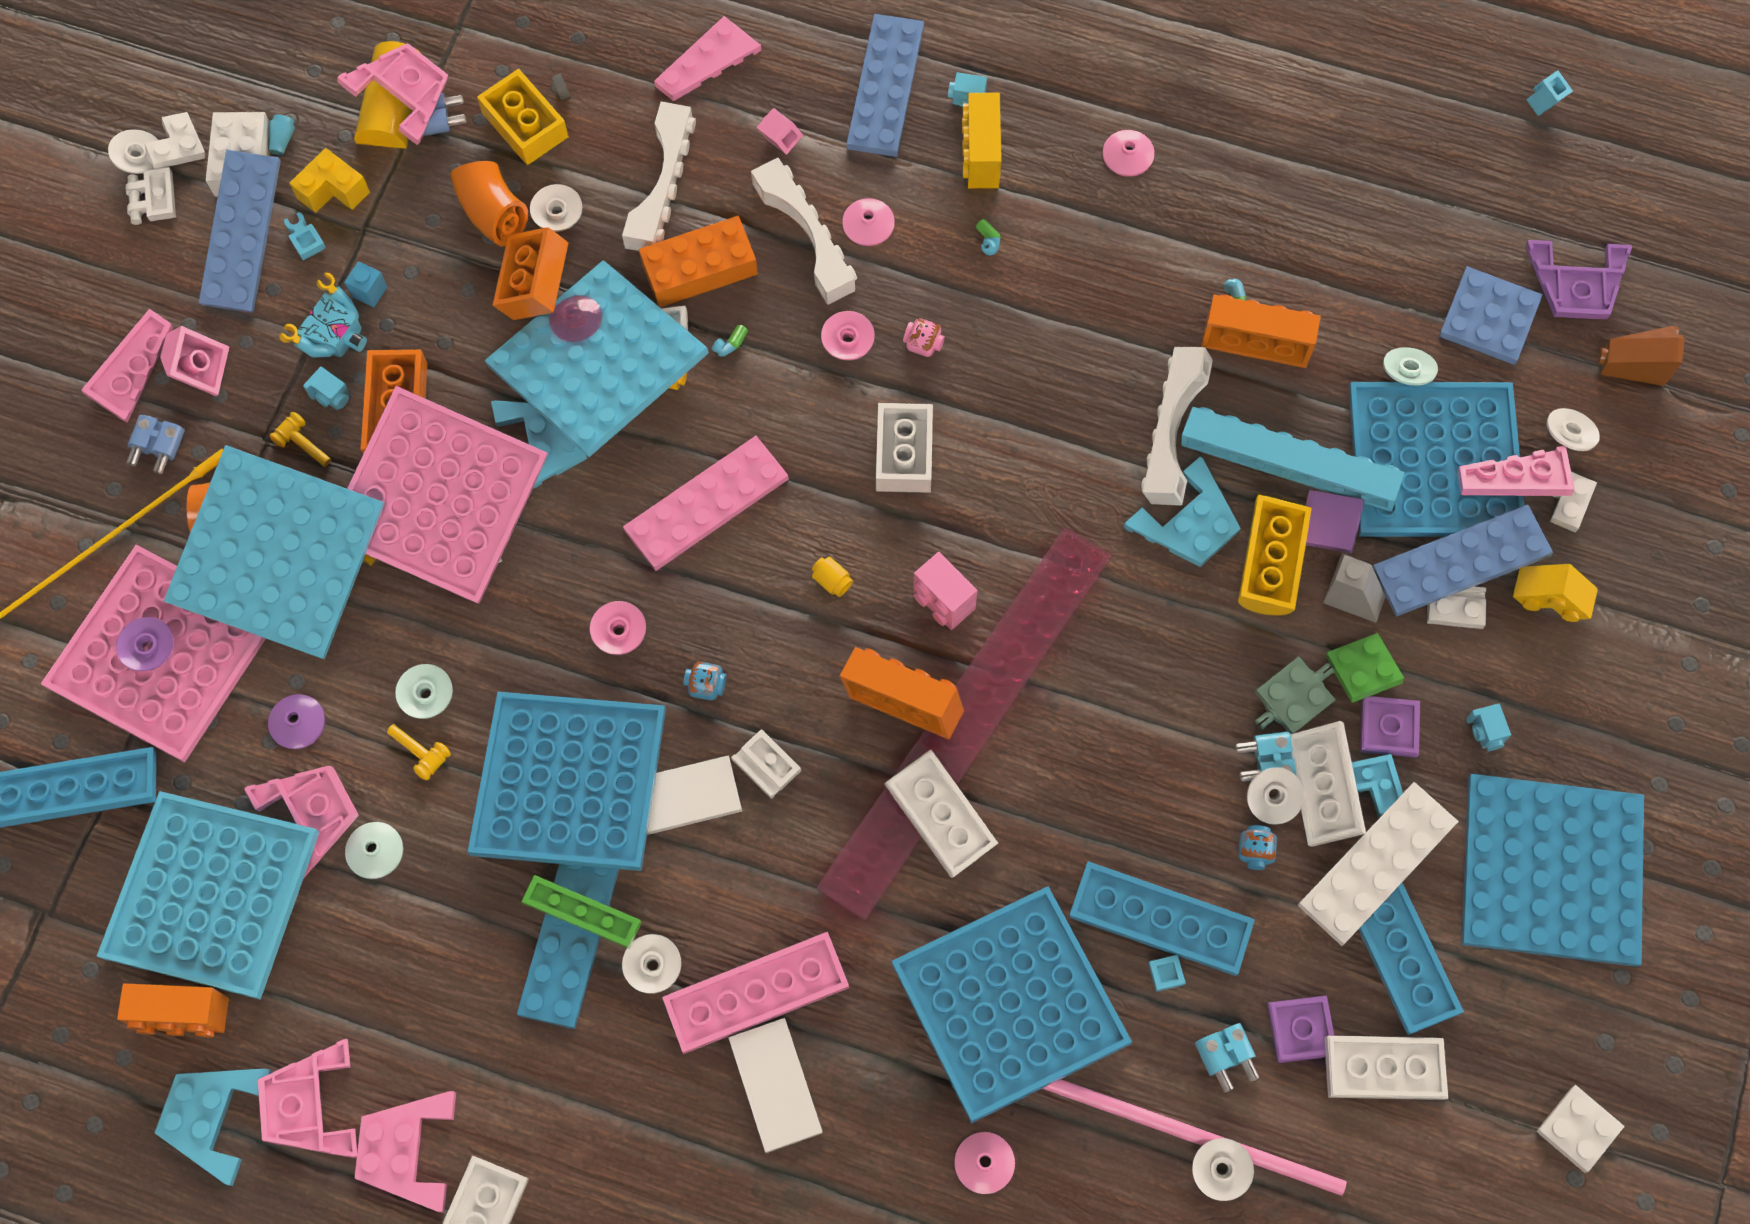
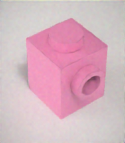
M774 108L756 127L770 143L786 155L803 137V134L795 124Z

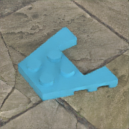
M491 401L497 427L524 421L529 445L548 453V457L533 489L540 486L542 481L555 474L559 475L587 459L585 453L529 403Z
M1200 456L1183 471L1187 481L1200 495L1163 527L1143 508L1124 524L1126 530L1134 531L1144 536L1146 540L1153 544L1156 542L1168 548L1169 552L1199 567L1236 536L1241 529L1205 461Z
M269 1069L176 1074L155 1134L224 1184L233 1186L242 1159L215 1152L213 1148L234 1090L259 1096L258 1079L273 1073V1071Z

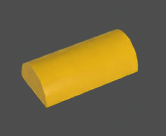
M395 41L377 44L374 48L371 63L378 60L379 56L405 44ZM374 80L365 88L354 140L356 144L407 149L408 138L399 131V125L413 110Z
M1258 494L1255 501L1238 602L1242 607L1265 615H1286L1295 610L1311 507Z

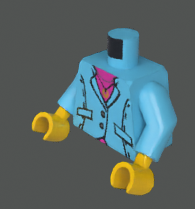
M324 273V276L329 279V286L323 285L320 280H317V286L321 290H328L330 292L329 295L324 293L298 330L294 325L286 324L284 329L291 333V337L281 333L279 335L280 340L284 343L294 342L295 347L313 358L331 357L332 355L342 357L349 347L360 352L364 349L367 338L359 334L362 328L358 321L359 313L346 293L339 286H334L335 280L333 275Z

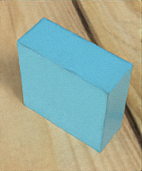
M1178 955L1149 961L1148 965L1156 992L1186 984Z

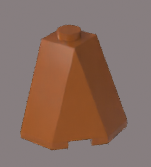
M1676 326L1612 338L1605 348L1600 349L1597 363L1601 364L1600 375L1665 386L1682 364L1685 338L1683 335H1679L1680 330Z

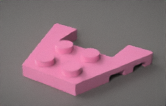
M408 43L379 56L378 60L368 65L364 63L358 66L357 70L349 74L345 72L337 77V83L355 97L374 80L413 110L399 125V131L416 145L422 139L448 80V74Z
M331 766L244 788L255 810L260 812L283 798L296 824L320 831L304 878L359 816L335 769Z
M348 1039L341 1040L325 1050L313 1053L310 1057L258 1079L263 1142L357 1158L355 1129L323 1133L319 1072L350 1068Z
M445 1092L362 1116L355 1179L437 1212L444 1213L447 1184L416 1182L422 1120H454L456 1092Z

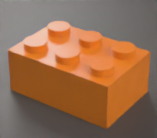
M549 227L509 235L493 306L512 320L554 313L569 242Z
M123 983L117 1020L127 1024V1029L136 1030L138 1034L154 1035L155 1030L166 1031V1035L184 1036V1032L187 1031L195 1033V1036L212 1038L214 1033H224L229 998L214 988Z

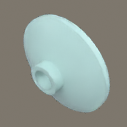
M1403 347L1393 349L1386 354L1383 361L1386 373L1394 380L1407 385L1427 384L1435 379L1438 372L1435 360L1427 353L1414 348Z
M421 664L408 669L400 677L396 686V699L400 708L409 716L418 719H427L440 714L450 703L453 693L452 683L447 673L431 664ZM424 691H431V695L428 698H422Z
M371 822L357 828L349 837L345 848V857L349 867L357 875L367 879H378L387 876L396 869L403 855V843L400 835L394 828L381 822ZM374 843L377 845L374 852L367 851L370 844Z

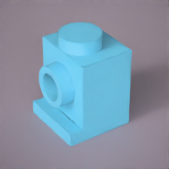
M1556 71L1533 88L1535 93L1526 100L1539 116L1573 92V90L1560 72Z
M957 72L955 82H950L948 97L953 98V104L963 107V103H968V93H986L987 77Z
M320 367L303 385L311 399H316L324 407L330 405L335 410L343 408L351 396L346 384L323 367Z
M1500 703L1473 710L1466 718L1467 724H1474L1472 726L1474 737L1477 741H1480L1483 749L1487 748L1488 751L1500 749L1505 746L1504 743L1511 736Z

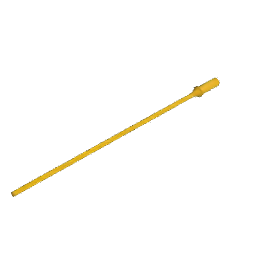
M220 449L196 468L193 467L194 469L188 477L1 611L0 619L190 481L200 477L203 478V475L218 465L223 449Z

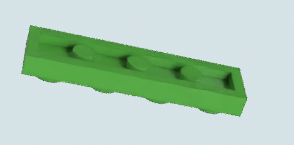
M534 875L522 900L524 905L630 949L642 923L641 920L536 875Z

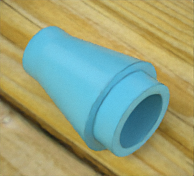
M274 115L273 120L269 121L268 151L270 153L280 156L284 155L285 149L295 130L292 118L284 115Z

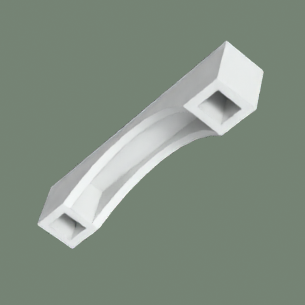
M666 102L660 103L655 120L657 138L664 151L662 173L651 194L628 214L622 234L626 249L639 251L640 248L664 240L663 226L664 222H669L671 214L669 204L671 200H675L677 194V185L675 183L677 177L681 178L683 173L682 158L683 155L687 156L689 151V133L693 134L695 130L696 119L692 118L691 107Z
M776 158L752 170V185L764 204L788 214L808 234L816 254L815 286L827 305L854 292L855 280H857L854 269L851 265L846 266L840 247L833 245L826 225L821 226L817 220L819 217L816 209L812 204H807L804 190L800 185L796 186L792 180L793 174L789 166H783L780 159Z
M1174 347L1173 356L1169 358L1168 379L1163 384V402L1158 407L1157 429H1154L1152 434V452L1147 457L1146 478H1143L1141 485L1143 494L1151 504L1182 505L1187 479L1183 475L1177 460L1176 437L1181 418L1188 405L1209 381L1213 360L1205 347Z

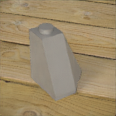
M1342 553L1323 603L1376 623L1386 596L1372 565Z

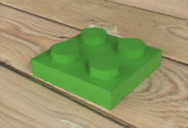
M1378 633L1327 652L1326 659L1331 668L1334 669V673L1351 703L1403 684L1404 677Z

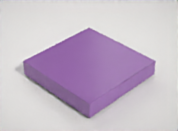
M1309 490L1305 506L1311 507L1312 510L1306 545L1352 554L1365 503L1364 499Z
M1375 696L1361 699L1360 752L1417 758L1419 756L1420 701Z
M1327 996L1270 1002L1267 1004L1277 1063L1326 1057L1324 1037L1334 1036Z

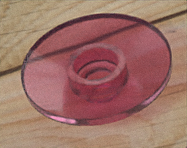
M572 296L556 305L554 313H551L550 327L553 333L561 340L567 342L582 341L592 336L599 329L603 318L602 310L599 304L590 297Z

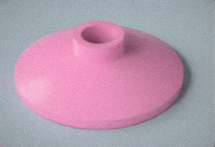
M1122 130L1112 134L1106 140L1103 147V159L1107 167L1114 173L1128 177L1137 176L1144 173L1151 166L1154 159V147L1151 141L1142 133L1133 130ZM1126 147L1133 148V150H1127Z
M871 198L861 199L852 203L846 209L843 215V229L847 237L859 245H877L884 242L892 234L894 215L891 209L882 201ZM866 216H871V217H873V218L870 219V220H867V219H865L864 217H866Z
M843 311L834 314L825 322L821 332L822 344L825 350L840 360L861 358L869 352L875 338L871 322L864 315L854 311ZM847 337L853 339V341L851 342H845L843 340Z
M614 601L603 605L596 611L590 623V634L595 645L600 650L612 655H622L633 651L641 644L646 633V622L641 611L633 604L624 601ZM617 628L624 629L621 635H616L614 631Z
M990 1132L975 1133L967 1137L958 1147L955 1155L956 1174L961 1183L969 1190L979 1194L995 1193L1004 1188L1013 1176L1015 1169L1014 1154L1009 1144L1000 1136ZM981 1157H989L991 1165L986 1168L982 1167L979 1163Z

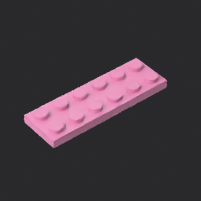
M755 436L624 525V531L653 569L657 571L789 480L788 474L759 438Z
M825 932L662 998L681 1050L685 1054L849 988L829 934Z

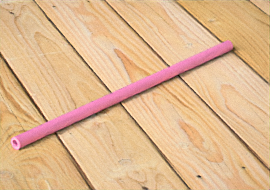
M1062 1079L1042 1088L1201 1146L1210 1140L1224 1138ZM1241 1144L1250 1154L1254 1165L1341 1196L1345 1191L1347 1182L1342 1179Z

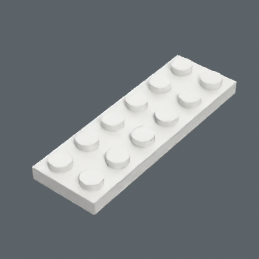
M1413 782L1298 906L1343 946L1459 821Z

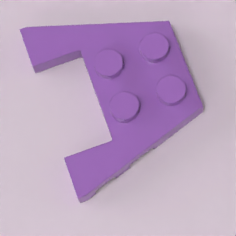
M1527 241L1525 245L1526 251L1554 317L1606 320L1609 318L1632 245L1607 244L1604 249L1606 268L1554 266L1552 241Z

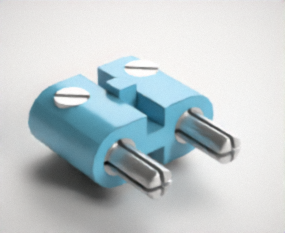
M1289 732L1256 735L1253 737V742L1236 744L1235 748H1240L1236 749L1237 753L1255 752V758H1257L1258 763L1257 770L1240 772L1242 782L1252 781L1257 774L1269 768H1284L1296 775L1295 760L1292 757L1293 747Z
M1241 1023L1211 1034L1194 1043L1209 1076L1216 1075L1223 1092H1229L1233 1089L1225 1071L1231 1067L1242 1064L1249 1081H1255L1259 1078L1251 1060L1256 1055Z

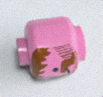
M919 318L914 323L909 322L903 342L906 343L909 351L930 357L935 350H941L945 336L941 335L940 325Z

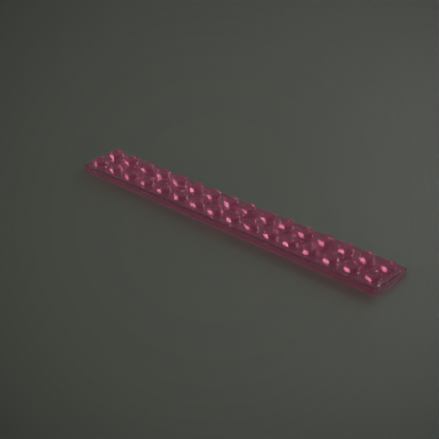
M1064 527L956 684L964 712L950 739L925 730L894 776L923 754L932 750L955 784H959L1105 569L1112 555ZM885 787L816 887L817 891L864 922L922 838L887 787Z

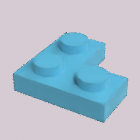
M1391 754L1352 762L1357 791L1370 790L1377 817H1381L1403 794Z

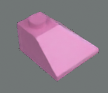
M181 326L166 334L160 358L167 376L217 396L229 346Z

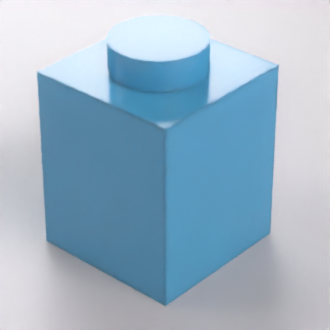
M359 261L344 282L352 298L373 308L387 289L382 273Z

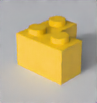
M327 148L315 157L289 183L296 198L314 213L320 210L333 196L353 210L370 193L364 177Z
M1571 564L1525 566L1519 569L1513 597L1527 610L1538 611L1540 608H1552L1564 620L1578 622L1579 619H1591L1598 589Z

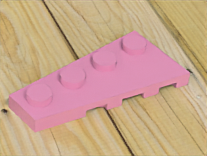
M724 16L654 81L655 87L675 101L701 86V82L710 77L715 78L722 74L721 71L730 65L736 66L743 62L744 57L751 53L755 55L762 51L761 45Z
M149 309L82 388L83 394L128 423L162 352L166 334L173 329L172 324Z
M1565 446L1556 447L1555 451L1545 452L1544 450L1535 451L1530 456L1520 458L1518 455L1510 456L1505 461L1500 462L1490 460L1460 466L1457 473L1461 495L1572 496L1574 492V484Z

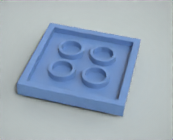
M1467 266L1439 337L1515 365L1543 294Z

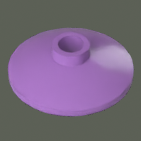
M153 617L139 618L127 624L119 634L116 644L117 654L122 663L132 670L142 672L154 670L164 664L170 657L174 647V637L170 628L163 621ZM153 644L150 650L144 651L146 645Z
M301 694L291 695L280 700L273 707L268 719V728L272 738L279 745L288 749H301L311 745L320 737L325 726V714L321 705L312 697ZM293 715H298V720L291 723L290 718Z

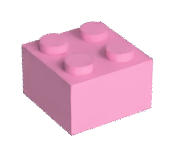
M940 552L936 553L914 572L913 596L921 606L925 607L927 605L931 609L934 619L941 626L946 625L950 630H953L976 609L978 590Z

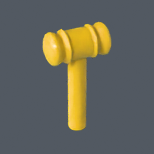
M291 412L289 417H286L275 429V432L270 434V439L281 448L285 447L286 442L289 443L292 440L323 467H326L331 462V458L298 432L301 431V427H304L306 423L299 414Z
M395 724L391 725L387 730L391 737L421 759L419 764L415 765L413 769L424 780H429L430 775H433L441 764L446 761V758L451 756L449 749L442 743L436 742L434 748H430V751H428Z

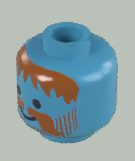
M698 661L693 665L692 670H686L683 684L688 686L690 696L713 701L718 695H723L727 674L723 673L719 665Z
M1249 826L1246 831L1240 834L1238 856L1241 861L1248 864L1249 869L1264 870L1265 865L1272 864L1276 860L1277 837L1270 832L1271 829L1268 827Z

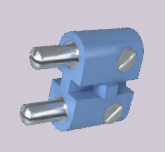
M444 93L441 94L423 136L450 132V126L466 123V116L464 114L448 117L447 107L463 104V97L461 95L445 98Z
M139 415L128 442V447L132 450L127 464L136 466L141 453L155 454V457H158L153 471L157 474H162L167 460H174L185 429L167 421L159 422L157 418Z

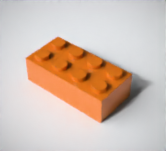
M739 216L639 249L642 266L658 307H663L758 275L756 258Z
M1213 295L1201 347L1306 368L1316 345L1321 316L1305 310H1289L1281 305L1269 306L1260 304L1255 300L1244 301L1234 299L1229 295Z
M421 349L367 350L361 451L363 454L396 386L426 399L428 363Z
M855 647L840 674L850 699L946 739H950L964 712L959 693L953 683L945 679L935 680L928 673L920 669L913 671L906 668L902 662L896 659L886 660L872 649L866 648L862 650Z

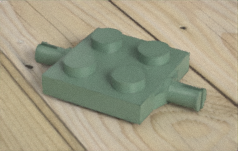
M1297 657L1258 688L1254 693L1263 702L1267 711L1255 720V724L1258 725L1266 719L1258 728L1263 730L1272 721L1281 724L1287 732L1293 734L1334 702L1335 698L1322 682L1334 673V669L1331 668L1323 674L1331 665L1326 663L1318 671L1314 672L1307 667L1300 657Z

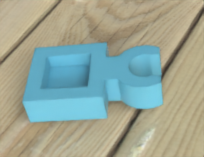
M298 212L296 213L299 219L297 224H290L288 219H285L284 223L288 231L292 233L289 235L292 244L302 260H305L326 247L312 223L307 226L303 215Z

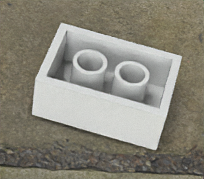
M265 112L213 113L206 182L215 197H218L226 149L270 156L268 151L269 120Z
M878 403L876 491L931 493L933 404Z

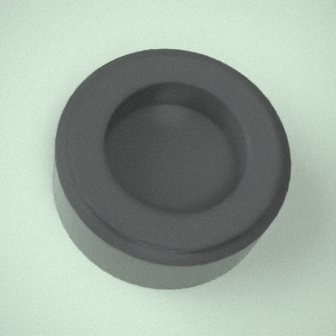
M561 73L552 76L560 99L570 98L571 96Z

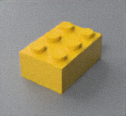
M517 69L477 96L482 114L526 165H529L569 137L563 118L520 69Z
M968 93V103H963L962 117L963 178H968V189L999 188L1001 171L1000 93Z

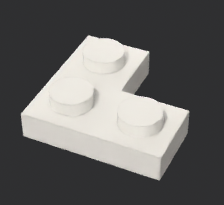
M187 112L162 117V125L168 138L145 143V150L153 169H161L205 158V151Z
M1571 472L1574 492L1572 496H1553L1559 500L1550 522L1576 533L1597 482Z

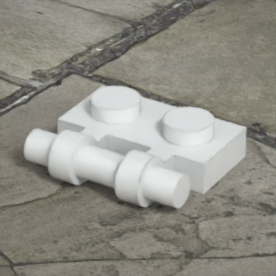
M170 167L145 171L144 180L142 181L138 180L137 175L131 174L128 176V183L126 184V194L129 196L127 213L131 218L132 224H141V216L144 213H147L149 221L176 217L173 173ZM142 193H145V201H140Z

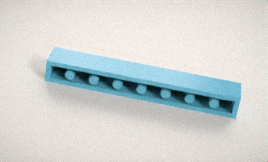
M1192 407L1182 433L1181 446L1336 495L1364 499L1365 504L1392 512L1405 473L1392 465H1379L1373 463L1369 458L1350 456L1337 448L1328 449L1321 447L1312 440L1302 441L1293 438L1292 435L1286 432L1276 433L1267 430L1260 424H1247L1234 416L1218 415L1205 407Z

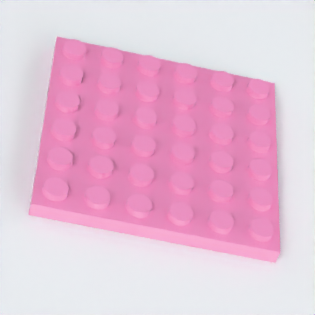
M396 386L347 488L385 503L366 554L480 604L548 457V453Z
M135 545L41 682V685L185 763L266 638L164 602L177 566ZM143 617H153L163 621L172 631L174 637L172 653L164 664L154 670L144 672L132 670L124 665L118 657L116 649L118 636L130 622ZM153 644L146 645L144 651L150 650Z

